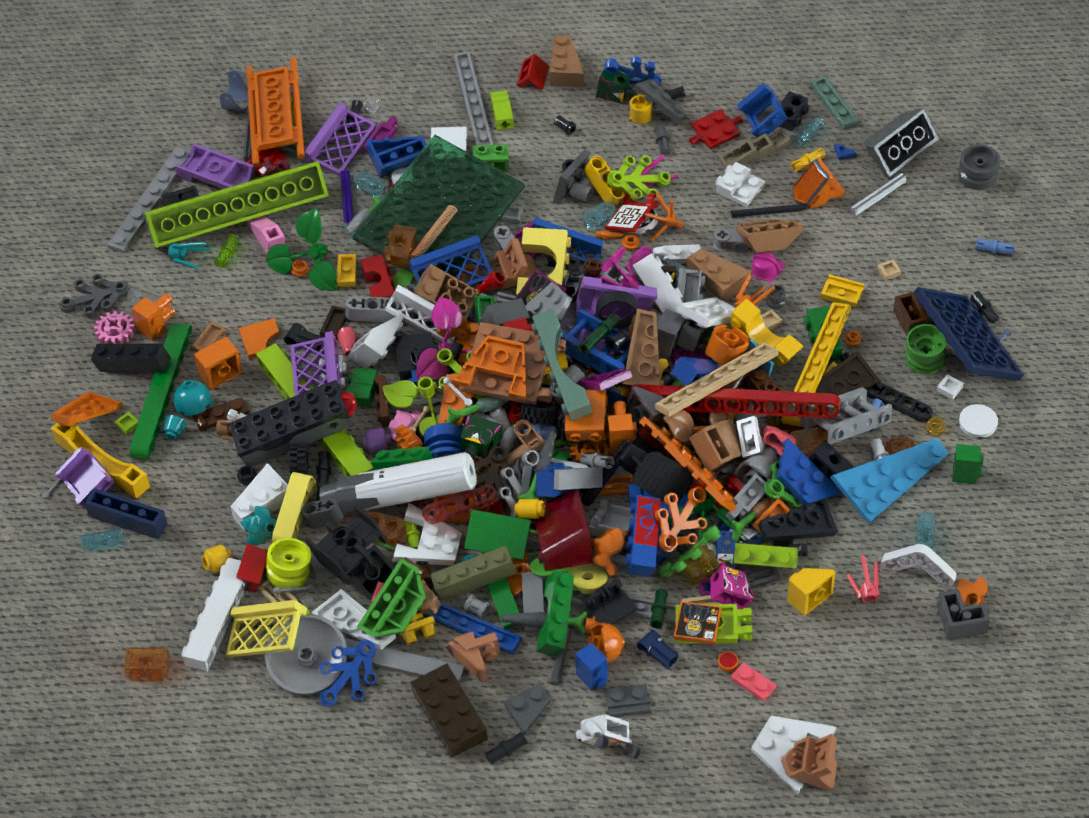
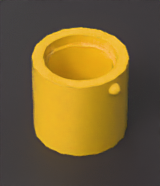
M636 95L630 100L629 120L636 124H646L652 119V102L650 101L649 103L644 99L646 95Z

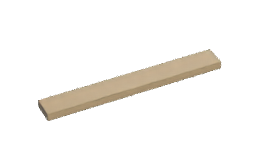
M764 342L655 403V409L670 417L778 356L779 350Z

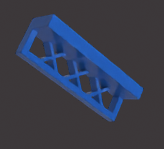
M535 218L532 228L567 230L568 237H571V247L578 251L577 253L569 254L572 257L581 259L582 264L589 260L584 256L588 253L596 255L594 260L598 261L603 249V240Z

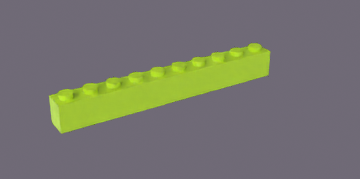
M275 343L256 353L258 365L286 400L294 397L292 360H288L284 349H280ZM303 377L299 384L304 386L307 382L306 378ZM311 385L308 389L311 390L314 387ZM345 429L318 440L325 451L331 453L332 460L346 477L374 471L371 464L372 461L367 460L363 449L355 445L352 435H348Z

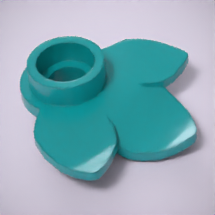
M255 506L254 515L241 520L240 523L243 528L250 533L246 543L258 545L263 543L267 537H272L277 520L271 517L267 508ZM272 524V530L267 531V525Z

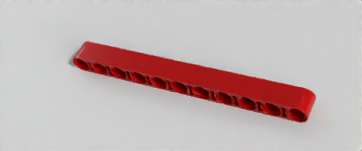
M635 384L631 386L628 397L633 387H639L666 398L685 386ZM720 388L682 410L835 418L839 414L841 401L836 394Z

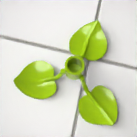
M430 377L419 379L417 387L408 380L383 386L386 399L397 408L410 407L413 404V398H418L419 393L423 398L428 399L432 417H426L420 423L419 429L423 437L426 429L438 424L439 415H435L431 398L435 394V389L442 395L444 389H440Z

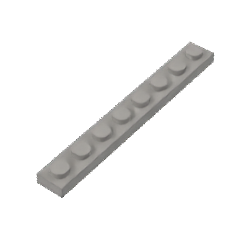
M176 146L107 244L109 249L121 253L127 250L146 222L144 212L154 210L159 204L161 195L166 194L177 178L175 166L177 164L183 166L190 157V150Z

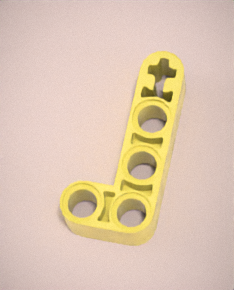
M297 472L291 474L272 535V543L283 538L297 539L304 516L302 508L308 503L309 498L313 499V493L317 491V482L313 476Z

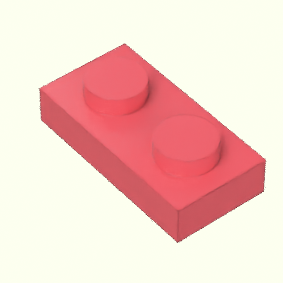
M744 662L731 675L732 681L763 702L776 689L775 683Z

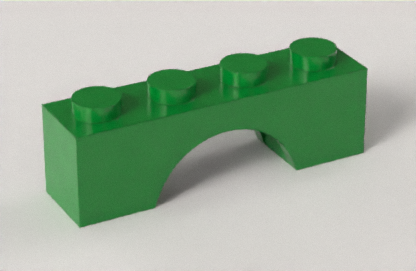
M555 570L546 578L544 597L548 599V611L544 625L538 635L536 650L538 653L556 657L565 650L574 575Z

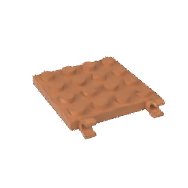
M480 322L469 360L487 335L525 343L527 398L525 401L509 397L508 392L513 379L481 371L475 372L470 388L461 386V391L536 405L538 400L551 403L553 397L551 395L552 390H541L547 367L543 359L546 353L544 350L540 351L537 340L540 339L539 335H534L533 331ZM560 339L557 352H566V340Z

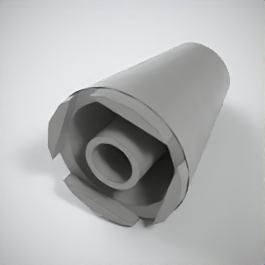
M767 445L762 453L750 456L736 467L734 475L744 485L755 473L765 482H768L772 479L773 474L770 466L776 461H780L781 455L777 453L776 449Z

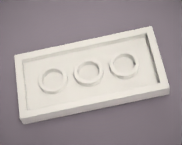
M714 297L680 303L676 311L681 313L685 319L694 320L698 326L707 328L730 323L731 313L735 307Z

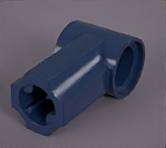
M655 630L649 631L637 642V647L640 651L643 650L647 657L652 656L666 669L676 663L679 658V654L665 644L661 635Z

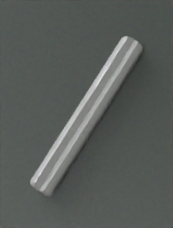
M903 173L898 174L851 206L850 212L857 216L904 184L907 177Z

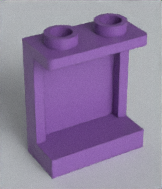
M79 447L55 473L56 477L63 480L76 496L75 501L85 508V502L94 488L106 492L116 482L92 452L83 447Z

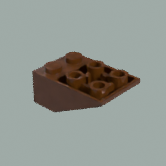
M914 292L896 296L893 312L906 336L911 329L918 325L929 324L936 326L933 319L927 315L925 308L917 301L918 298Z

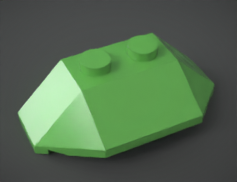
M401 558L357 625V628L374 638L403 633L426 599L419 569Z

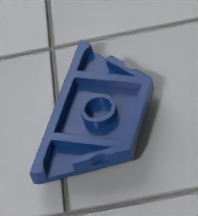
M789 438L783 441L782 446H784L783 455L780 456V468L778 469L777 479L804 506L816 501L819 502V500L837 496L841 493Z

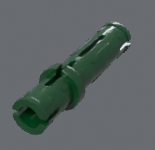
M611 313L605 321H601L598 324V328L579 345V350L582 353L588 354L620 323V317L617 314L614 316V313Z

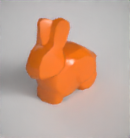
M612 527L597 538L591 539V544L596 552V555L592 558L593 562L600 567H605L610 576H613L618 570L612 561V556L622 551L625 545V537L628 534L627 531L620 530L618 527Z

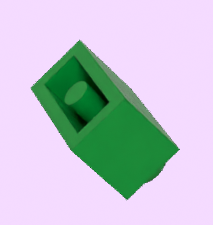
M956 445L952 482L976 484L977 478H981L984 454H980L981 446Z

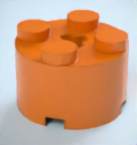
M718 325L712 332L705 354L718 362V365L721 367L746 353L749 338L742 330L736 327L729 329L727 325Z

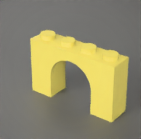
M523 227V252L544 253L553 257L556 261V267L548 277L563 286L568 270H565L566 264L569 265L570 258L567 248H571V237H568V231ZM518 277L516 296L529 278Z

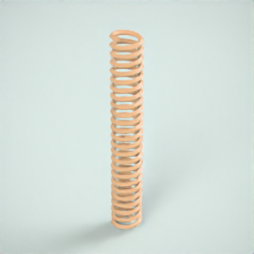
M449 205L424 239L412 252V259H414L413 256L416 258V256L419 257V255L425 254V251L429 249L428 247L434 243L433 241L443 231L444 226L456 214V207Z

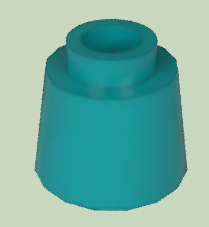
M167 416L163 431L165 437L170 440L179 438L187 424L186 421L178 416Z

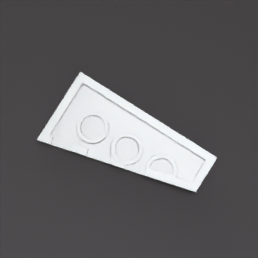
M342 589L311 612L313 615L322 616L330 620L341 632L360 641L369 640L373 642L379 650H382L396 639L395 634L374 638L357 628L367 610Z

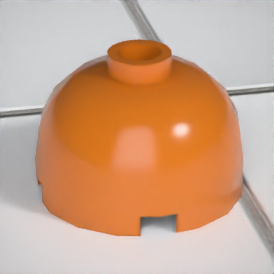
M610 623L592 624L589 630H592L591 636H587V645L592 643L600 652L604 651L607 663L613 662L621 654L625 644L624 637Z

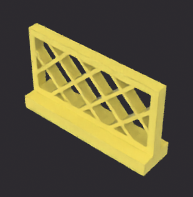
M296 600L233 607L230 615L234 617L226 656L239 657L293 651L300 616H306L307 608ZM290 618H293L292 623L288 627H286L285 623ZM277 619L278 622L270 629L269 625ZM261 621L262 624H261L260 627L255 631V630L253 629V627H254L258 622ZM245 623L247 626L239 633L240 624ZM282 627L284 631L276 638L274 634ZM266 629L268 633L260 639L259 635ZM251 631L252 635L244 641L243 637ZM288 635L287 645H281L280 642ZM272 637L274 641L268 647H265L264 644ZM256 639L258 643L250 649L248 646ZM240 641L242 645L237 650H234L235 645Z

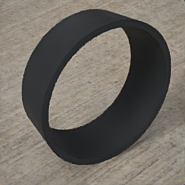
M611 291L598 299L596 311L599 319L605 321L606 318L601 315V312L607 305L616 302L630 305L634 310L633 313L627 318L620 320V323L615 326L617 329H622L634 322L637 313V301L628 292Z

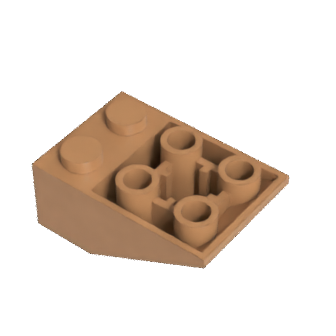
M430 264L422 273L414 294L434 305L440 297L449 299L458 306L462 316L467 319L474 303V298L479 291Z
M731 419L714 423L689 437L704 467L709 471L742 457L739 434Z

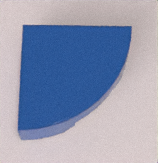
M841 144L834 145L839 160L856 157L853 149L843 147Z

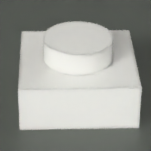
M947 374L937 386V392L953 400L963 388L964 383Z

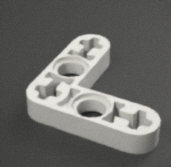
M916 544L883 555L881 561L883 569L895 572L919 565L938 583L949 586L955 583L956 572L926 545Z

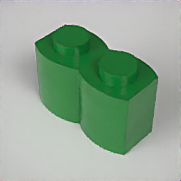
M355 367L353 373H350L349 387H346L345 391L354 394L358 406L371 407L376 391L374 379L378 375V370Z

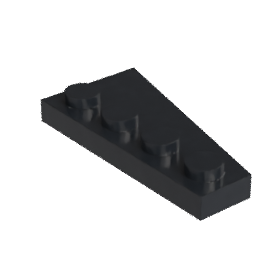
M825 498L819 500L818 503H810L803 508L792 509L786 514H778L763 519L758 524L764 542L835 536L838 532Z

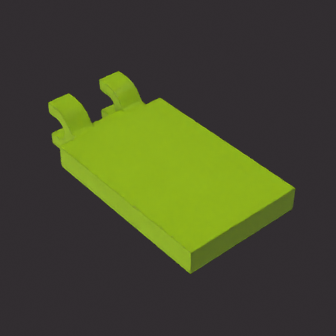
M706 604L722 607L715 643H738V638L744 641H752V625L741 627L740 621L752 624V608L737 609V604ZM676 605V623L680 605ZM676 640V644H702Z

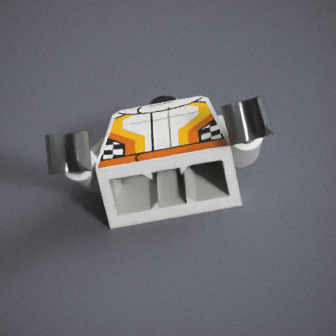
M606 714L582 720L581 729L576 732V738L579 742L604 747L605 749L608 746L620 744L624 749L628 748L626 754L635 759L638 758L641 752L639 747L631 744L632 741L629 739V722Z

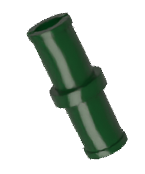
M664 589L656 590L655 600L651 605L652 616L650 626L655 629L662 628L663 618L667 613L666 602L668 592Z

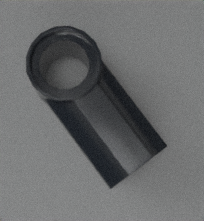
M294 323L284 336V342L287 345H293L323 337L307 331L299 323ZM322 345L316 346L314 350L319 351Z

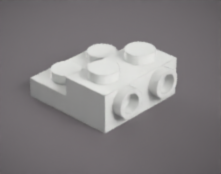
M735 162L733 166H727L723 177L719 176L715 182L716 193L747 207L766 185V181L752 175L751 169Z

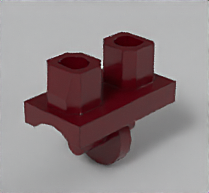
M267 156L264 159L266 164L259 171L265 177L290 169V164L287 160H278L274 165Z

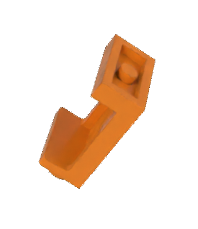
M606 389L602 391L585 390L593 414L573 421L570 420L569 415H566V438L568 441L573 442L581 440H606L605 417L606 406H608Z

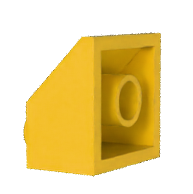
M803 568L798 573H793L789 578L787 601L802 615H807L833 594L836 572L833 569Z

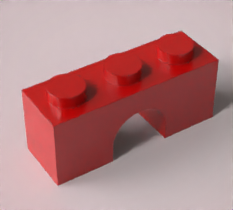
M382 255L361 259L365 282H378L376 285L369 286L370 297L391 298L396 288L392 289L394 282L392 275H388V272H390L388 262H384Z

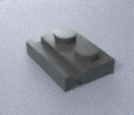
M647 684L605 689L609 716L622 717L651 713Z

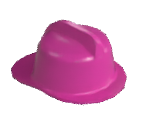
M762 252L753 256L751 270L753 277L772 283L781 274V270L786 264L776 260L773 254Z

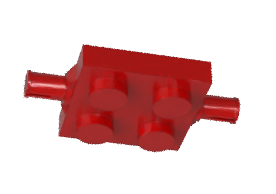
M719 109L692 122L691 127L696 132V136L689 138V143L694 145L701 141L711 150L740 136V131L735 125L742 122L743 119L740 115L730 119L722 109Z

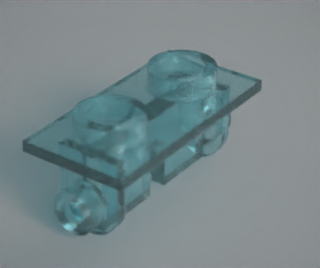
M117 528L115 530L81 535L84 552L124 545L122 530Z

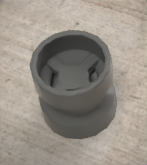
M771 285L768 289L772 286H775V289L767 295V305L772 309H780L785 305L786 290L781 285Z

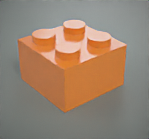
M227 337L217 340L215 343L194 354L198 375L210 391L243 373L239 352Z

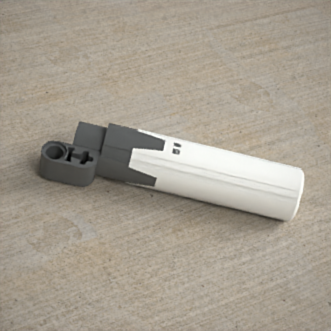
M464 452L342 477L335 483L322 485L320 487V500L307 503L302 508V513L311 528L325 527L327 522L333 525L338 524L342 521L345 513L355 512L353 510L354 506H358L361 510L366 511L473 490L477 480L475 465L471 456Z

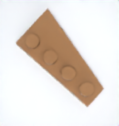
M637 309L625 369L631 371L632 377L624 380L623 385H660L656 312Z

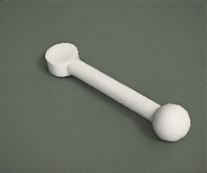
M444 378L443 383L449 385L465 401V406H472V400L467 399L451 383L450 378Z

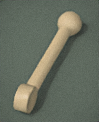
M429 406L423 407V412L413 427L409 428V431L413 429L416 433L417 426L425 414L430 412Z

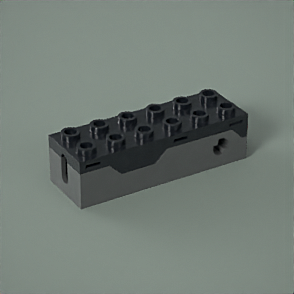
M333 380L232 421L229 425L237 454L246 466H255L288 453L291 444H310L355 425L352 415L358 404L353 393L342 390L337 380Z

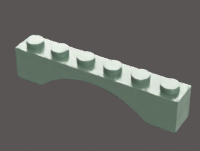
M554 308L532 316L534 324H531L534 335H539L540 337L537 343L540 351L544 350L546 353L543 359L546 367L550 366L552 369L549 375L552 383L556 382L558 385L555 391L558 399L562 398L564 404H561L564 415H569L570 420L573 421L593 414L585 388L569 379L558 363L557 351L563 333Z

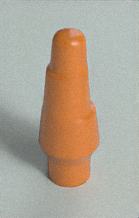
M608 230L596 231V238H601L602 240L623 238V233L610 232Z

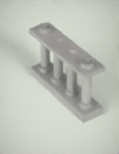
M861 387L838 396L841 403L837 417H801L802 427L807 429L815 425L821 426L828 431V443L833 444L890 423L892 405L887 404L879 408L867 402V390ZM864 408L868 412L861 413L858 410ZM849 414L853 417L847 419L843 415ZM833 419V420L837 421V423H835V424H830V423L827 422V421Z

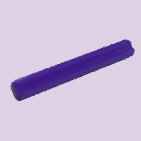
M342 170L340 178L344 225L347 227L354 218L350 172Z

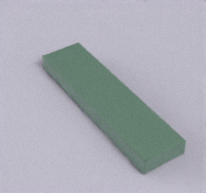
M826 76L810 81V86L843 130L859 124V120Z

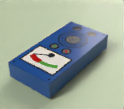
M720 531L719 534L721 536L717 539L714 568L717 570L722 562L729 561L732 564V568L736 569L734 552L735 543H738V541L735 542L733 540V531Z

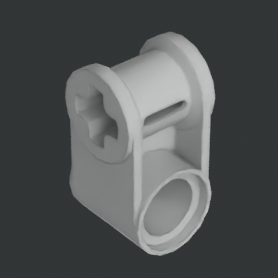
M498 226L494 230L496 238L494 243L498 250L504 251L511 238L516 239L506 226Z
M721 228L714 233L715 241L713 247L717 251L746 252L749 248L736 229Z

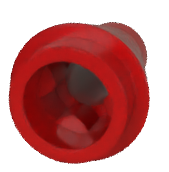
M499 271L490 272L483 282L478 285L479 292L486 294L502 287L505 282L504 276Z

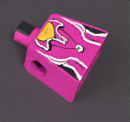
M722 562L720 567L711 575L712 601L721 604H737V609H744L754 600L746 574L733 569L731 562Z

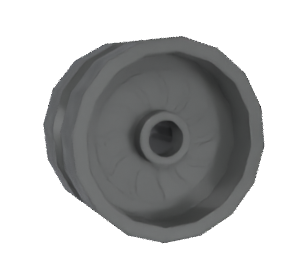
M981 144L965 148L960 158L958 173L960 182L973 190H985L994 186L998 178L1000 165L998 152L992 147Z

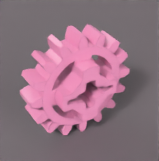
M114 311L111 315L107 312V316H100L101 321H96V326H94L96 339H99L100 344L104 342L105 344H123V341L130 342L129 337H134L133 332L136 331L133 319L130 318L129 314L124 315L123 311L120 314Z

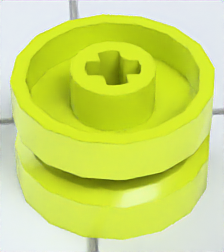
M283 538L273 542L267 552V579L274 586H279L280 588L304 585L310 573V548L304 542L293 538Z

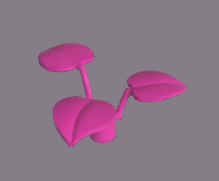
M647 246L641 247L629 259V263L625 267L626 270H629L630 274H625L616 264L626 252V249L622 247L601 266L603 272L608 271L614 266L623 276L621 279L622 285L604 276L599 279H602V283L607 281L615 286L637 289L638 285L642 284L637 280L638 277L632 270L633 265L651 253L653 254V252Z
M440 297L431 313L432 322L438 329L445 330L448 328L442 344L438 345L439 351L444 348L451 349L452 344L447 342L451 328L459 327L462 322V314L458 306L451 300ZM428 348L420 355L416 370L417 379L430 377L432 380H438L447 373L448 365H442L437 358L438 351L435 348ZM471 349L462 350V351H461V354L468 353L469 351H472V350H471Z

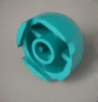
M193 380L184 381L175 390L173 397L177 413L184 412L186 416L202 413L208 404L211 406L213 403L208 387L202 382Z

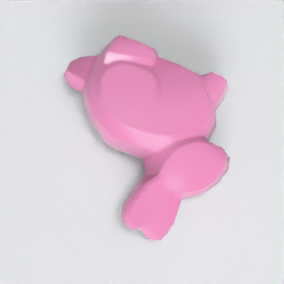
M397 410L394 420H391L388 426L391 430L390 438L397 442L396 433L394 432L395 428L401 424L405 425L408 429L413 427L421 415L420 411L414 410L412 413Z

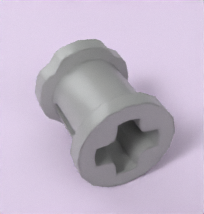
M472 594L464 605V611L479 615L480 619H483L490 609L489 602L484 603L476 599L475 595Z

